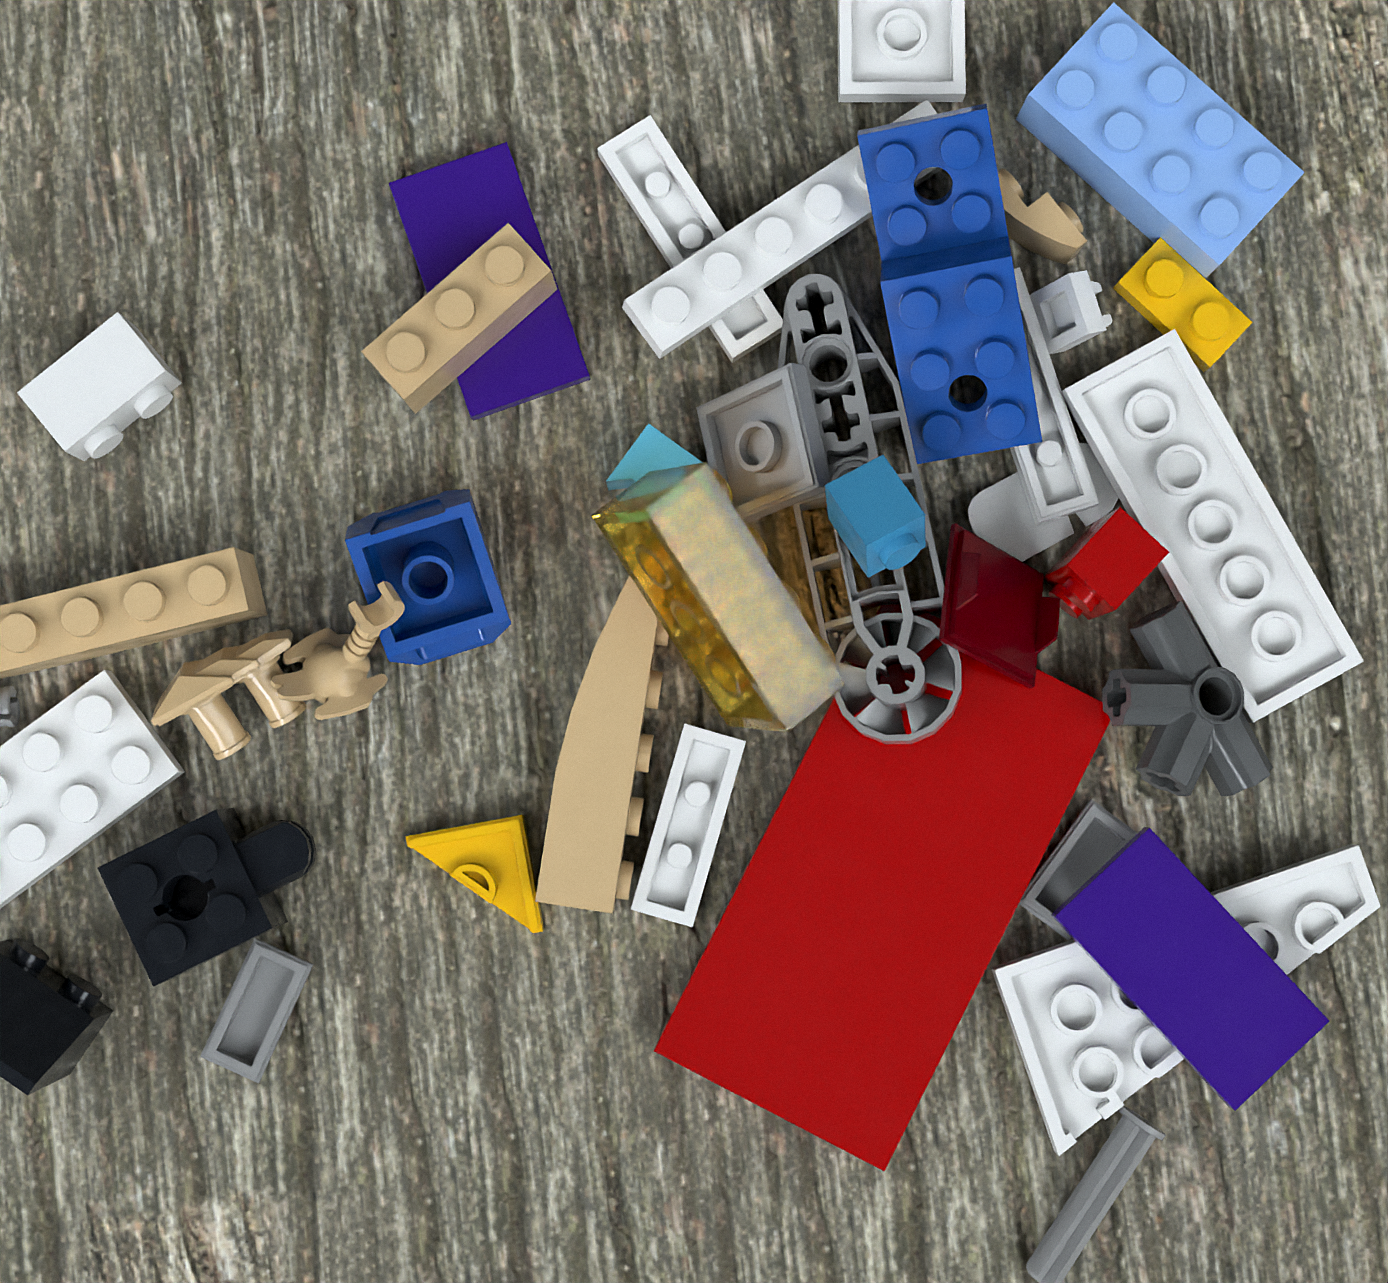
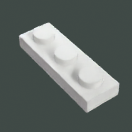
M684 723L631 910L693 927L746 741Z

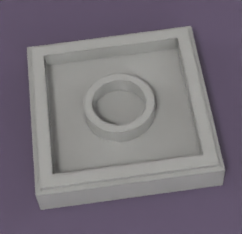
M789 363L696 407L708 465L711 468V479L722 527L738 528L825 492V485L831 482L805 365Z

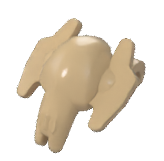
M382 581L376 585L382 595L374 603L362 606L354 600L348 604V609L356 621L351 634H337L330 628H324L305 637L285 651L282 658L283 663L289 665L301 662L303 669L271 677L270 684L273 688L277 689V697L280 700L307 701L315 699L323 705L317 707L314 713V717L318 720L349 715L369 707L373 695L385 686L388 678L382 673L367 678L370 670V660L367 655L375 644L381 630L395 623L405 610L404 603L390 582Z

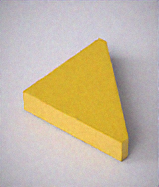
M524 814L405 836L409 848L419 852L449 873L458 882L527 927L532 933L544 931L540 903L535 902L537 886Z

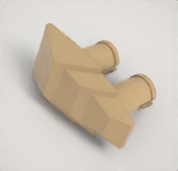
M290 629L265 633L243 645L222 648L203 660L184 662L159 698L151 719L154 726H161L180 715L188 714L213 751L216 760L224 759L239 751L251 740L250 734L244 730L221 695L223 691L232 687L236 682L237 684L243 682L246 684L268 718V723L272 728L280 727L295 719L306 709L305 702L280 700L277 697V689L273 688L270 684L271 677L284 674L277 661L281 657L280 654L291 647L293 633Z

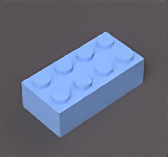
M1114 2L1033 88L1016 117L1020 124L1153 243L1161 237L1205 279L1229 256L1305 173Z

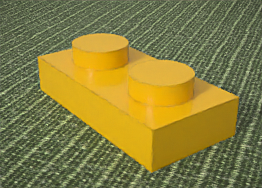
M1161 237L1113 287L1119 295L1163 335L1175 329L1193 362L1203 372L1207 371L1253 323Z

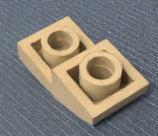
M1000 169L998 176L1009 238L1038 255L1066 265L1076 257L1087 242L1081 234L1083 232V225L1077 214L1066 203L1059 202L1057 204L1048 192L1027 207L1022 201L1024 193L1017 180L1007 170Z

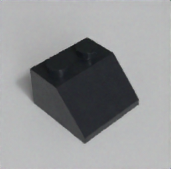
M16 938L14 942L10 939L0 941V1077L28 1096L71 1074L113 1010L99 1001L102 993L93 984L76 975L64 977L47 965L50 958L42 949L29 941Z

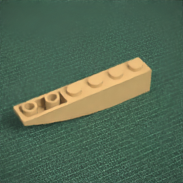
M658 527L624 584L594 647L578 690L555 771L535 902L613 914L616 899L629 900L634 862L623 860L626 835H639L644 798L632 797L636 771L648 773L654 735L642 733L646 708L658 710L663 672L652 670L655 645L668 646L673 609L661 607L665 582L677 584L683 546L671 544L672 528Z
M232 547L0 605V679L88 660L267 616L254 555Z

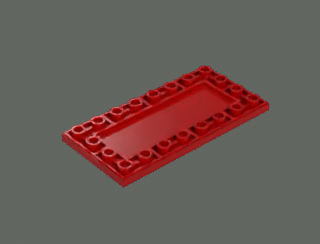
M901 604L881 605L875 616L882 613H902ZM930 613L918 615V617L932 621L940 629L941 619ZM885 624L882 626L886 647L893 646L889 624ZM936 638L917 653L922 663L942 645ZM959 651L962 666V694L953 716L935 734L912 744H884L862 735L844 718L835 697H833L654 1047V1052L878 1169L886 1170L1110 723L1109 716L1103 711V702L1037 668L1035 687L1028 688ZM850 663L851 666H855L866 670L865 667ZM893 664L886 668L889 677L883 675L880 677V684H889L894 694H900L908 690L905 684L906 680L914 682L915 673H904L901 664ZM927 683L925 693L950 700L953 691ZM869 704L855 714L854 717L860 714ZM907 710L901 711L906 734H911Z

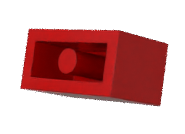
M1119 507L1094 522L1044 575V579L1053 587L1049 592V596L1061 599L1060 608L1076 619L1081 614L1088 620L1113 612L1167 556L1169 551L1126 511Z

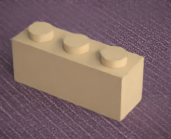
M507 223L361 352L416 414L557 290L552 271L514 228Z

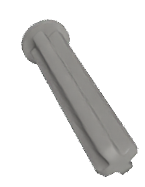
M1126 1106L1118 1110L1123 1114L1122 1118L1027 1262L1026 1269L1028 1273L1039 1283H1062L1155 1138L1163 1141L1166 1136L1163 1131Z

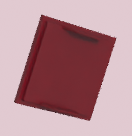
M956 523L951 525L939 640L1016 682L1028 688L1035 687L1037 654L1058 639L1061 599L1042 597L1044 574Z

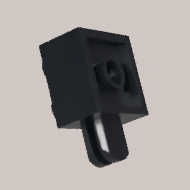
M234 808L216 809L97 869L154 987L287 923L288 920L274 890L308 873L315 863L316 846L310 832L296 821H274L246 834Z

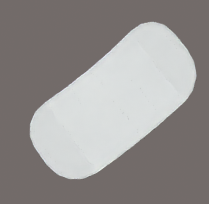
M1079 443L1099 501L1096 507L1076 513L1087 527L1113 510L1118 496L1089 444ZM1018 472L979 492L972 498L968 508L969 522L974 534L1022 562L1074 534L1068 516L1035 525Z

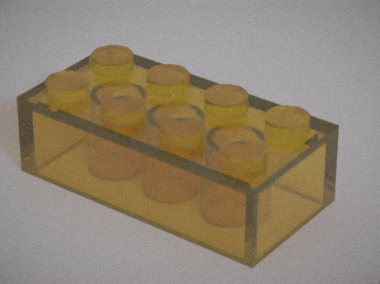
M707 462L649 471L591 515L727 726L778 732L791 731L845 685L834 667L836 659L833 651L821 637L813 634L800 613L802 604L798 595L786 582L778 578L766 558L768 550L765 542L752 527L745 525L731 502L733 494L730 486L717 471L710 469Z

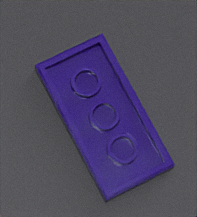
M507 142L389 183L427 293L507 223L514 228L552 271ZM554 274L553 277L557 290L457 377L467 409L473 421L591 380Z
M1144 827L1051 914L1225 1104L1234 1111L1329 1022L1326 1016L1149 827Z

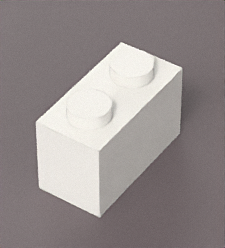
M117 312L17 393L65 452L82 461H86L89 457L93 459L100 458L112 451L123 439L121 432L140 416L143 419L150 418L163 410L173 398L171 391L182 382L138 328Z

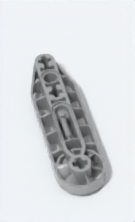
M808 274L799 278L790 287L785 300L778 369L789 364L790 347L793 340L798 364L805 365L831 481L879 457L874 433L899 425L902 426L912 472L897 475L907 488L915 486L919 506L925 513L926 547L929 548L939 593L938 598L911 602L903 567L893 570L896 584L882 586L878 572L870 577L872 588L859 592L851 552L835 528L834 533L838 552L812 559L802 511L827 507L826 493H820L794 504L793 509L830 685L842 715L862 735L884 744H912L935 734L953 716L962 694L961 660L959 651L943 642L923 663L917 655L933 639L939 640L940 629L932 621L918 617V615L942 609L944 584L899 382L843 288L831 277L822 274ZM823 303L829 334L817 336L811 317V305ZM851 326H855L870 351L869 353L856 354ZM827 360L842 361L847 365V368L839 379L833 382H823L814 377L815 371L821 363ZM879 367L895 394L898 411L870 415L861 374ZM844 404L846 416L851 427V439L839 442L836 435L837 425L832 406ZM842 568L852 615L826 622L815 572ZM901 604L902 613H882L865 620L864 611L881 605ZM885 624H889L893 646L886 647L882 626ZM852 630L841 641L833 659L828 634ZM844 661L865 667L866 670L848 664H844ZM893 664H901L904 673H915L914 682L906 680L905 684L908 690L900 694H894L889 684H880L881 675L889 677L886 668ZM927 683L953 691L950 700L925 693ZM869 704L860 714L854 717L855 714ZM907 710L911 734H906L901 711Z

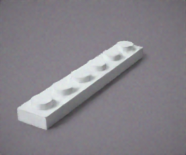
M925 100L892 123L938 113L929 101ZM859 145L624 300L623 310L659 359L873 216ZM929 167L922 170L917 175L914 186H918L942 168Z

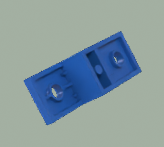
M987 104L858 130L857 138L881 257L880 284L917 464L1042 442ZM929 167L944 169L952 179L950 191L944 197L937 200L923 198L918 194L914 186L917 175ZM964 375L976 376L985 383L986 391L974 403L964 404L958 402L949 392L950 385L955 379Z

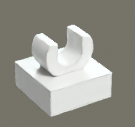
M1087 270L1068 273L1029 295L1049 354L1067 351L1106 331V327L1112 323L1110 314L1101 315L1095 295L1101 292L1102 288L1099 283L1090 281Z

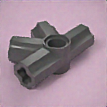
M1182 601L1168 604L1135 622L1134 626L1129 630L1151 669L1111 670L1108 681L1102 689L1103 711L1109 716L1112 726H1155L1136 767V770L1141 774L1140 778L1156 789L1165 790L1177 796H1189L1205 766L1220 795L1231 796L1256 786L1271 775L1269 771L1273 767L1242 712L1244 690L1241 682L1233 672L1226 668L1217 667ZM1199 690L1204 698V707L1201 706L1199 700Z

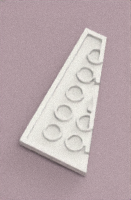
M1353 844L1210 892L1286 975L1313 954L1323 952L1381 907L1360 847ZM1074 939L991 967L1049 1138L1058 1156L1077 1142L1075 1139L1100 1119L1106 1120L1124 1106L1123 1102L1153 1078L1162 1077L1184 1059Z

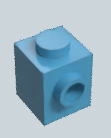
M884 454L825 485L828 519L868 578L884 569L895 570L905 566L918 555L921 549L926 547L925 513Z

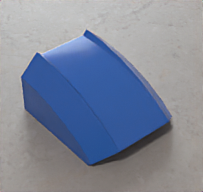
M470 489L446 490L440 494L379 513H372L347 527L345 542L368 605L374 603L382 595L376 586L382 581L390 582L405 605V610L401 617L389 627L381 630L379 634L389 662L414 665L426 664L493 643L511 625L501 586Z

